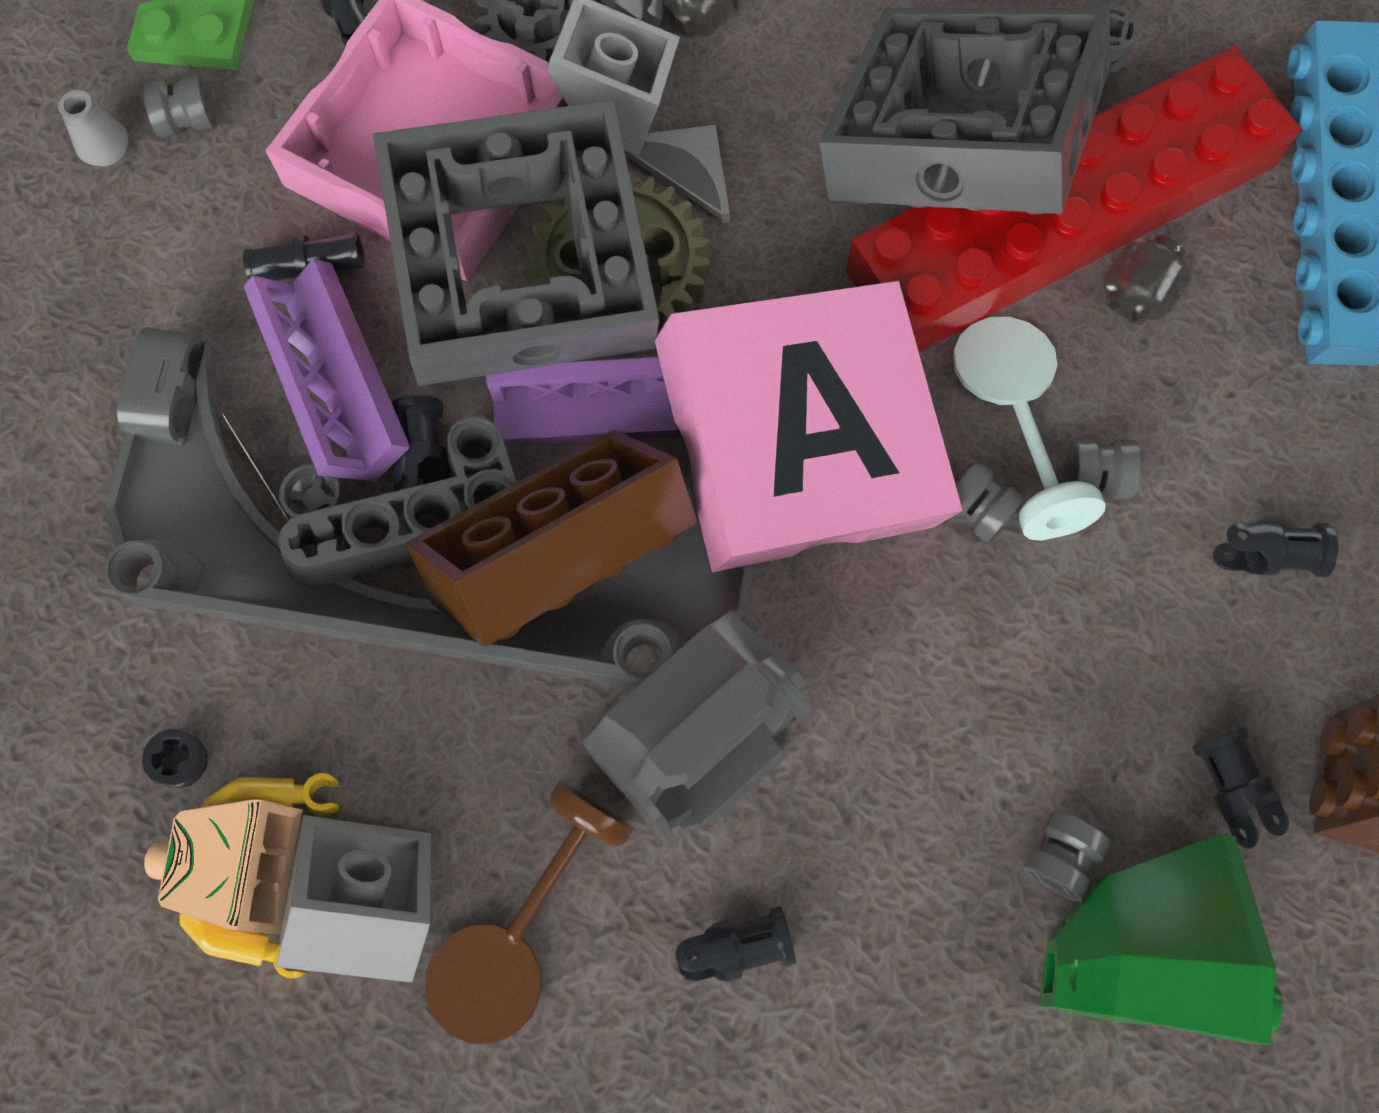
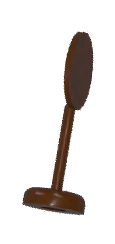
M557 782L550 795V804L555 811L574 826L509 928L498 924H472L450 934L434 951L427 968L425 997L434 1019L449 1035L469 1044H495L515 1035L533 1016L541 996V968L532 947L522 936L586 835L589 834L610 846H621L628 840L634 830L630 824L565 782Z

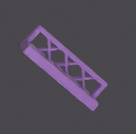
M312 259L292 284L252 275L243 287L318 476L376 482L410 448V445L332 263ZM272 301L286 304L292 320L278 310ZM289 342L307 356L310 366L292 352ZM307 388L326 402L330 414L311 399ZM326 435L345 449L348 458L334 456Z
M659 357L565 362L486 375V384L493 401V423L500 431L505 447L592 442L612 430L621 432L634 439L682 437L674 421Z

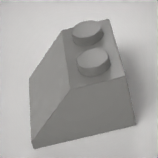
M573 0L550 58L547 72L568 106L614 100L623 148L625 151L639 156L658 109L680 37L595 1Z
M303 815L284 909L276 967L412 982L430 926L431 833Z

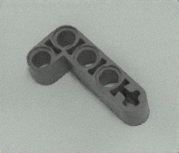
M467 416L458 420L450 428L447 436L449 479L324 508L291 518L282 527L279 534V549L290 578L298 584L314 587L412 563V557L405 543L430 530L417 523L416 520L426 513H437L448 520L476 505L479 501L487 499L516 483L509 457L497 426L489 419L480 416ZM476 446L482 448L488 454L480 459H470L462 455L460 451L467 447ZM370 527L380 528L387 533V536L382 541L375 544H366L356 538L362 530ZM343 535L345 550L343 551L338 550L337 539H335L337 536ZM315 544L318 555L305 557L303 547Z

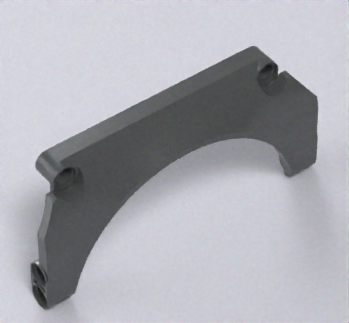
M151 327L143 328L137 335L117 405L118 425L122 432H125L104 505V512L115 545V549L110 553L105 563L104 575L108 585L116 593L149 610L168 609L629 686L632 689L641 684L705 626L716 622L730 610L742 621L747 618L755 564L717 572L711 571L691 490L692 479L686 488L698 523L679 533L671 544L663 548L652 549L628 563L625 570L612 578L601 579L575 594L574 599L564 607L548 610L522 625L519 632L513 637L501 642H493L485 648L433 606L429 598L411 597L377 589L351 578L314 587L298 584L290 578L285 569L279 549L280 531L271 524L250 496L235 469L224 440L217 409L215 361L208 338L196 334ZM155 564L152 579L146 585L137 588V578L140 572L145 567ZM649 644L656 647L662 654L659 665L654 670L645 673H639L630 669L626 665L629 652L634 647Z

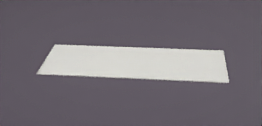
M228 423L230 429L232 430L233 434H234L235 437L237 438V440H238V442L240 443L241 447L243 448V450L245 451L246 455H247L248 458L250 459L251 463L253 464L254 468H255L256 471L258 472L259 476H260L261 479L263 480L264 484H265L266 487L268 488L269 492L271 493L272 497H273L274 500L276 501L277 505H278L279 508L281 509V511H282V513L284 514L285 518L287 519V521H289L288 518H287V516L285 515L284 511H283L282 508L280 507L279 503H278L277 500L275 499L274 495L272 494L271 490L269 489V487L267 486L266 482L264 481V479L262 478L261 474L259 473L258 469L256 468V466L254 465L253 461H252L251 458L249 457L248 453H247L246 450L244 449V447H243V445L241 444L240 440L238 439V437L236 436L235 432L233 431V429L231 428L230 424Z

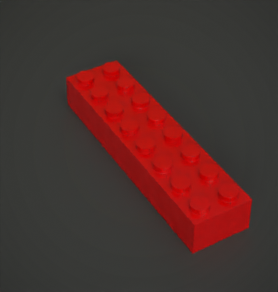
M1233 46L1094 116L1063 214H1030L1027 212L1002 210L973 211L966 208L932 206L914 207L853 238L845 272L855 287L899 281L918 352H921L969 327L972 323L1002 310L1277 166L1302 129L1239 49Z

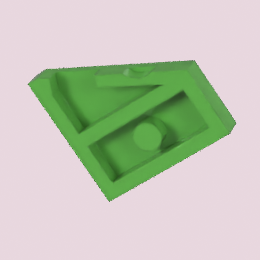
M153 0L139 4L126 50L133 61L237 71L254 0Z

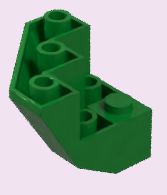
M1219 834L1093 880L1083 901L1075 903L1047 940L1039 1007L1117 1023L1157 1025L1240 1043L1271 1046V1033L1277 1030L1281 1022L1283 999L1280 989L1275 987V962L1236 836Z

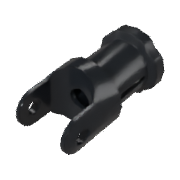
M408 395L393 400L392 406L410 445V448L392 465L395 491L418 486L419 477L422 478L423 485L444 480L446 474V451L444 447L439 445V418L442 417L444 411L443 402L436 397L428 395ZM408 478L407 485L403 487L404 479Z
M1276 521L1236 523L1230 526L1227 531L1226 537L1229 543L1220 544L1213 551L1215 563L1225 570L1246 571L1250 574L1276 575L1280 570H1308L1316 577H1328L1336 566L1338 537L1335 528L1331 527L1328 523H1316L1312 529L1283 528ZM1243 532L1248 538L1243 540L1238 536V533ZM1223 553H1231L1233 555V561L1225 560L1223 558Z
M1244 726L1194 745L1192 748L1196 756L1203 757L1216 785L1218 793L1214 796V799L1232 836H1236L1237 843L1241 847L1251 849L1259 841L1257 828L1250 815L1253 805L1266 830L1275 836H1282L1287 833L1289 821L1271 778L1262 776L1245 741L1249 735ZM1273 815L1278 818L1279 825L1275 823ZM1241 829L1246 833V838L1242 836Z
M781 906L771 908L769 916L731 925L728 920L713 923L706 929L704 934L683 940L677 946L675 952L679 971L689 981H701L715 977L718 980L729 982L741 979L744 970L782 961L785 966L796 964L790 932Z

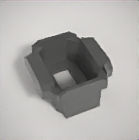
M730 610L716 622L705 626L605 714L598 726L582 743L599 769L641 814L657 835L671 848L678 842L671 829L678 825L682 828H693L707 824L713 826L781 763L784 753L783 746L789 732L785 727L794 717L805 724L813 718L809 687L800 673L778 651L774 653Z

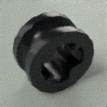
M168 729L157 733L149 740L143 750L142 764L144 772L152 781L168 788L182 789L191 786L201 778L207 766L208 756L205 746L198 738L179 729ZM179 743L177 747L188 752L189 758L187 761L178 763L177 774L171 775L173 770L161 765L162 758L172 755L173 745Z

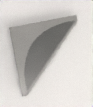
M716 125L648 133L639 156L624 150L626 157L649 171L654 179L666 187L672 186L675 188V193L686 200L687 198L691 199L718 217L720 223L730 222V210Z

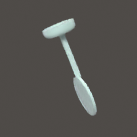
M1010 316L988 317L972 323L960 334L953 352L955 373L963 386L978 398L998 405H1013L1044 490L1028 499L1020 509L1019 522L1023 534L1031 540L1042 541L1074 534L1097 521L1105 512L1106 503L1099 489L1091 483L1082 481L1058 483L1028 405L1029 401L1039 398L1052 384L1058 366L1054 346L1045 333L1031 323Z

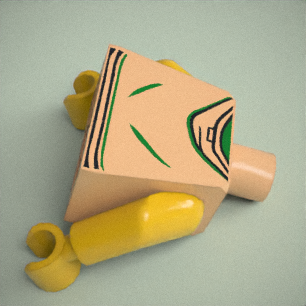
M326 773L315 774L308 778L304 785H294L293 778H236L205 798L200 808L180 811L173 820L170 840L156 841L149 847L145 856L144 866L149 877L161 880L158 895L161 907L180 913V926L204 953L255 966H260L262 960L273 962L277 972L286 978H297L308 972L306 970L276 967L279 942L270 941L269 934L281 935L284 909L303 810L293 808L292 805L306 804L310 812L319 817H328L339 810L338 804H316L312 801L313 794L318 788L323 786L340 787L337 779Z

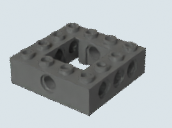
M884 8L819 141L829 201L854 202L857 204H896L912 207L966 208L973 211L1002 210L1020 211L1030 214H1063L1109 73L1110 8ZM930 99H949L959 103L972 100L1005 101L1010 104H1018V114L1013 127H1007V121L1004 116L996 112L975 111L974 114L928 113L926 107Z
M614 100L373 133L409 359L418 386L656 348L655 340L658 333L659 317ZM566 198L582 281L573 276L551 277L550 284L501 291L500 285L478 290L472 295L466 308L450 214Z

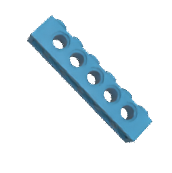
M1315 21L1300 42L1293 45L1287 62L1288 77L1294 79L1295 97L1289 114L1302 129L1296 137L1297 151L1294 154L1291 166L1292 180L1294 183H1298L1299 204L1295 210L1293 228L1296 236H1300L1301 258L1297 264L1295 279L1297 288L1303 290V313L1298 323V339L1306 347L1307 364L1377 366L1379 364V23ZM1332 137L1338 139L1340 143L1336 142ZM1333 188L1339 190L1345 198L1339 196ZM1335 240L1342 243L1346 247L1348 253L1342 251L1337 246ZM1337 294L1344 296L1349 301L1351 309L1340 302Z

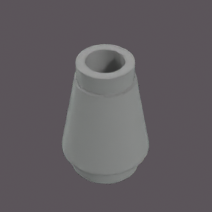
M71 90L60 98L58 110L62 115L77 156L85 163L97 166H108L118 162L124 156L128 145L126 128L83 90Z

